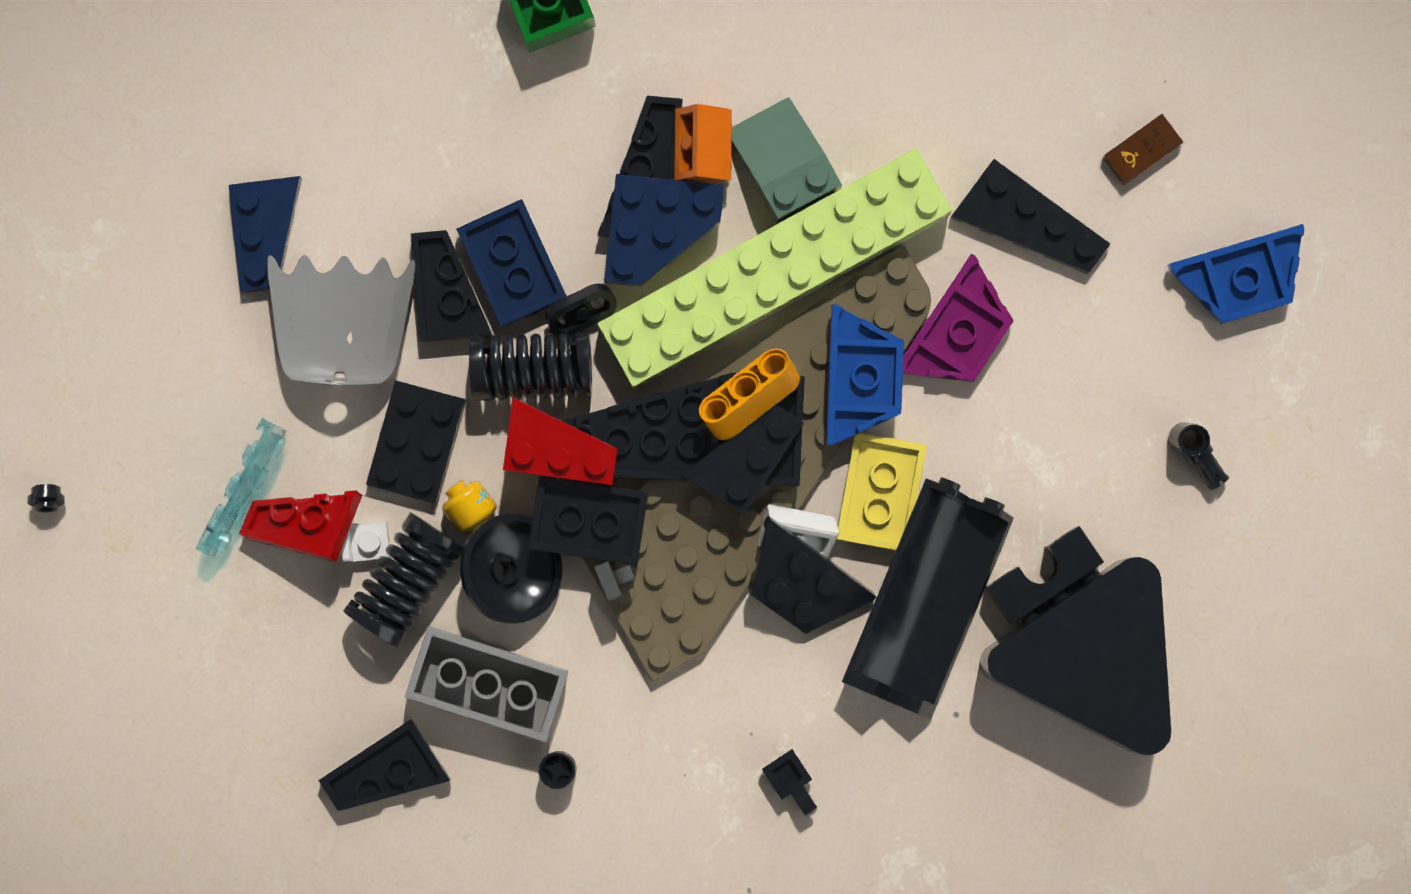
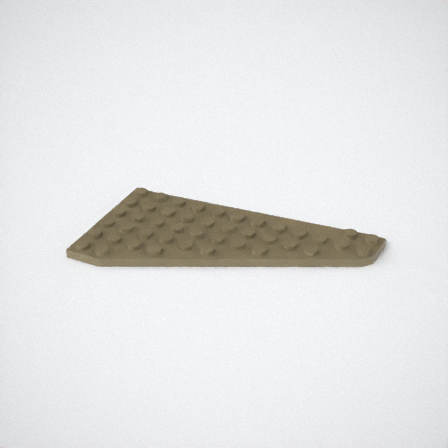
M905 246L869 265L710 378H717L729 373H738L770 349H782L788 354L799 375L805 376L804 424L802 426L799 487L764 485L743 516L690 481L614 478L613 486L603 485L649 493L638 565L608 561L612 571L630 565L635 576L634 580L619 586L622 597L609 602L594 567L607 561L582 558L652 681L704 653L749 585L751 574L756 569L755 558L767 506L771 504L799 510L844 442L843 440L832 446H826L831 305L838 304L844 310L904 340V350L927 317L931 306L930 289Z

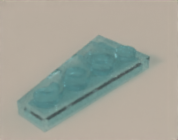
M264 418L261 419L257 430L262 432L260 439L254 441L252 445L249 444L242 456V465L245 466L243 472H237L231 477L225 489L224 497L228 499L226 505L219 504L216 507L195 548L208 556L215 557L217 552L223 553L232 538V534L229 533L235 520L241 521L244 518L251 504L247 501L254 488L258 490L262 486L269 472L265 469L272 456L277 458L286 444L287 439L283 437L286 430Z

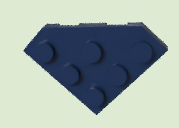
M616 174L604 283L642 287L656 273L672 263L706 233L717 227L721 223L724 185Z

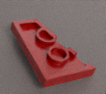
M513 397L503 471L613 486L617 448Z
M357 490L344 491L342 495L329 496L327 493L314 494L313 498L294 499L293 497L252 501L239 535L247 540L337 562L363 495Z

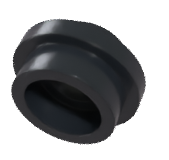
M40 484L31 488V494L27 497V503L35 507L37 512L50 513L57 511V507L65 503V496L61 494V487L57 485Z

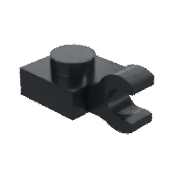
M793 749L762 768L781 800L791 794L804 815L817 808L804 788V785L810 782L812 778Z

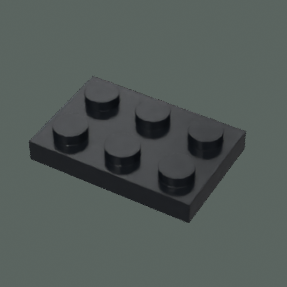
M395 380L366 485L437 504L466 400Z
M539 476L528 549L638 565L649 493Z

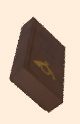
M1161 114L1106 153L1103 159L1123 186H1125L1179 147L1183 141L1165 116Z

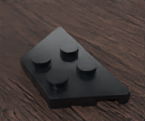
M768 515L765 518L763 525L765 532L761 547L757 549L755 558L756 569L751 574L748 591L751 596L800 631L807 634L874 601L877 597L871 589Z

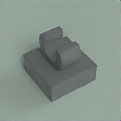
M607 561L594 567L609 602L623 596L620 585L635 579L630 565L612 571L610 563Z

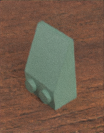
M789 97L733 126L731 142L776 225L841 189L842 184L826 154Z

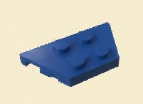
M1300 224L1170 263L1167 266L1169 271L1220 324H1225L1293 302L1295 292L1294 281L1299 267L1300 257L1298 256L1301 237L1304 236V225Z
M838 304L831 305L826 446L837 444L901 415L904 340L877 328L873 323L855 316Z

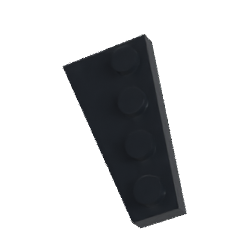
M646 96L629 149L621 166L620 174L674 180L675 109L682 108L683 99ZM614 191L611 194L603 222H601L597 234L598 237L609 238Z
M995 159L992 160L950 217L958 222H964L979 228L980 231L990 235H996L1013 242L1014 245L1040 253L1046 258L1085 274L1092 270L1110 245L1104 238Z

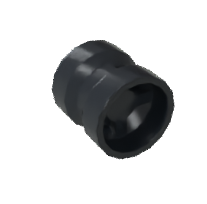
M555 751L542 759L538 773L541 781L546 786L552 789H561L574 780L577 773V765L570 754L564 751Z

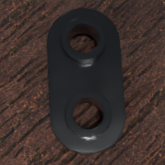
M600 283L592 284L551 304L546 311L545 319L554 335L558 336L560 333H567L568 336H572L574 333L587 329L611 316L616 310L617 301L612 290L607 285Z

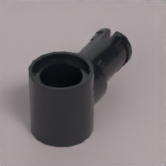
M1180 422L1171 429L1169 433L1171 448L1175 452L1182 454L1189 465L1195 466L1208 485L1209 490L1221 486L1220 481L1225 483L1229 479V476L1224 472L1212 454L1214 449L1210 445V436L1203 426L1189 422ZM1192 430L1195 433L1196 441L1192 447L1186 449L1183 445V436L1187 431Z

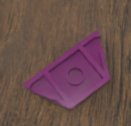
M972 253L904 354L903 374L974 382L1014 320L1006 306L1000 301L996 289L991 281L989 282L979 265L977 257Z

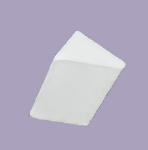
M771 504L767 506L758 547H761L765 532L763 525L765 518L769 515L825 557H829L839 535L834 517Z

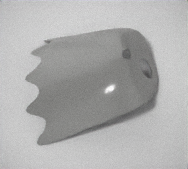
M271 255L268 256V280L276 342L285 375L293 381L323 385L381 384L387 380L394 370L401 346L414 280L415 261L412 260L400 277L395 278L384 257L378 261L374 269L368 274L359 273L347 256H342L330 271L320 273L314 268L310 259L303 255L299 259L294 271L288 275L280 269L276 260ZM350 331L352 334L351 343H349L347 340ZM336 372H344L346 377H333ZM326 381H346V382L336 383V382H326Z

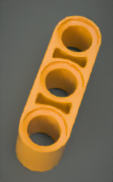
M778 348L770 349L708 395L700 404L699 415L715 438L719 440L731 439L792 393L798 387L800 375L784 350Z

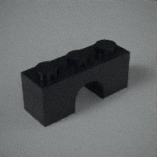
M1080 526L1074 527L1045 547L1054 563L1053 573L1046 582L1038 584L1030 581L1018 566L985 587L1009 624H1013L1018 620L1021 626L1039 614L1036 609L1047 600L1051 605L1057 603L1069 594L1068 586L1077 580L1083 585L1100 573L1096 567L1104 563V561Z

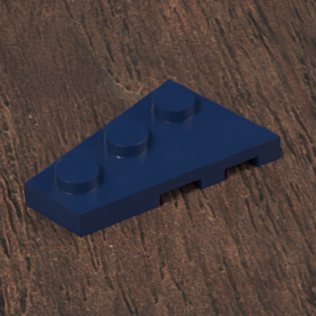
M301 176L228 185L240 291L242 293L270 290L267 267L268 256L271 255L283 271L288 247V236L291 223H293L295 203L302 181Z

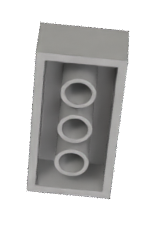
M428 626L405 698L546 742L568 670Z

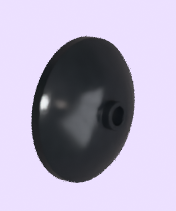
M502 514L485 520L472 531L462 550L460 576L464 591L472 605L481 614L496 622L517 624L538 617L552 604L560 588L562 580L561 555L528 549L533 519L525 515ZM499 564H501L504 568V573L502 576H500L497 572V567Z

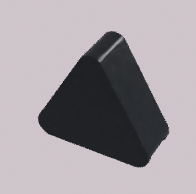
M1132 557L1114 562L1097 576L1069 592L1066 597L1039 612L1036 617L1024 625L1018 626L985 648L981 655V670L988 680L1127 751L1142 755H1153L1162 751L1170 741L1171 716L1162 582L1158 568L1148 559Z

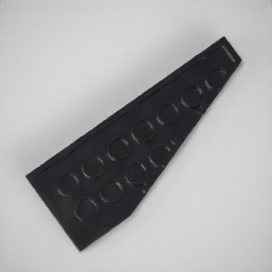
M737 373L725 374L717 378L696 382L685 387L660 392L562 421L618 449L614 478L689 481L682 475L726 441L719 440L711 434L699 415L700 404L708 395ZM800 376L798 387L776 404L801 421H803L805 376ZM802 427L764 485L800 486Z

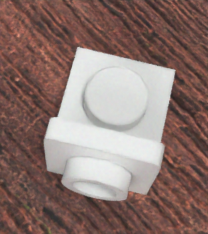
M388 522L351 525L339 556L342 555L343 562L378 560L380 556H387L391 559V556L386 553V547L390 544Z

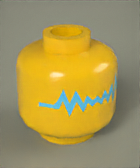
M460 480L445 492L449 499L443 504L442 510L460 533H472L482 522L494 517L493 513L497 508V504L480 482L473 481L466 485L463 480Z

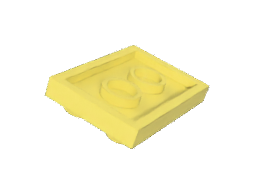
M865 433L854 435L838 523L839 535L836 540L896 551L918 498L927 445Z

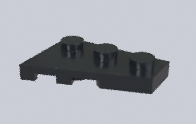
M410 719L318 781L336 809L341 811L445 783L452 779L413 719Z

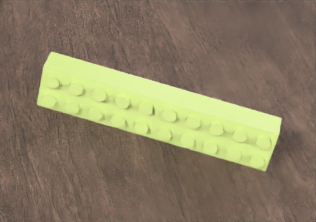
M916 147L598 323L599 329L635 391L947 219L952 209Z

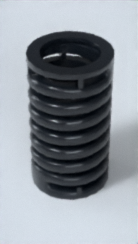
M590 332L574 333L570 344L568 334L560 333L558 335L557 354L555 336L552 333H547L544 336V356L542 355L541 336L539 334H532L530 337V360L527 337L524 334H519L516 337V364L513 337L511 335H504L502 338V365L499 338L496 335H491L488 338V345L483 343L481 336H471L469 342V373L472 400L493 401L495 397L499 400H506L509 395L512 399L514 397L520 400L523 394L525 398L530 400L534 399L537 393L542 399L549 398L551 393L553 397L560 399L564 396L565 390L571 398L578 397L580 391H583L586 397H592ZM484 354H487V367Z
M412 512L409 513L402 524V531L405 534L398 532L394 535V541L403 549L394 544H389L386 547V553L394 560L387 556H380L378 559V564L390 574L377 567L372 568L370 571V576L384 587L370 579H365L362 583L363 589L378 600L358 591L354 594V600L351 599L343 611L358 624L397 648L408 634L406 627H411L415 623L413 615H420L423 612L422 604H426L431 600L429 592H435L439 588L437 580L441 581L446 578L447 572L443 567H453L455 560L460 557L463 546ZM361 605L370 613L375 615V617L360 610L358 607Z

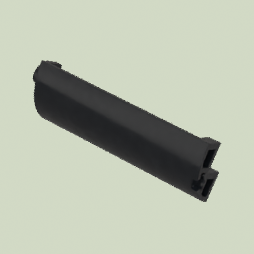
M943 477L940 478L939 483L927 478L925 479L842 679V682L928 719H931L1014 519V517L1003 511L1004 504L987 497L984 498L983 503L971 499L959 491L960 484Z

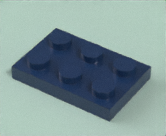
M522 199L456 229L501 328L546 309L554 302L567 296Z

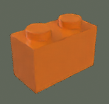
M694 104L675 109L674 180L708 184L731 181L732 109L703 104Z

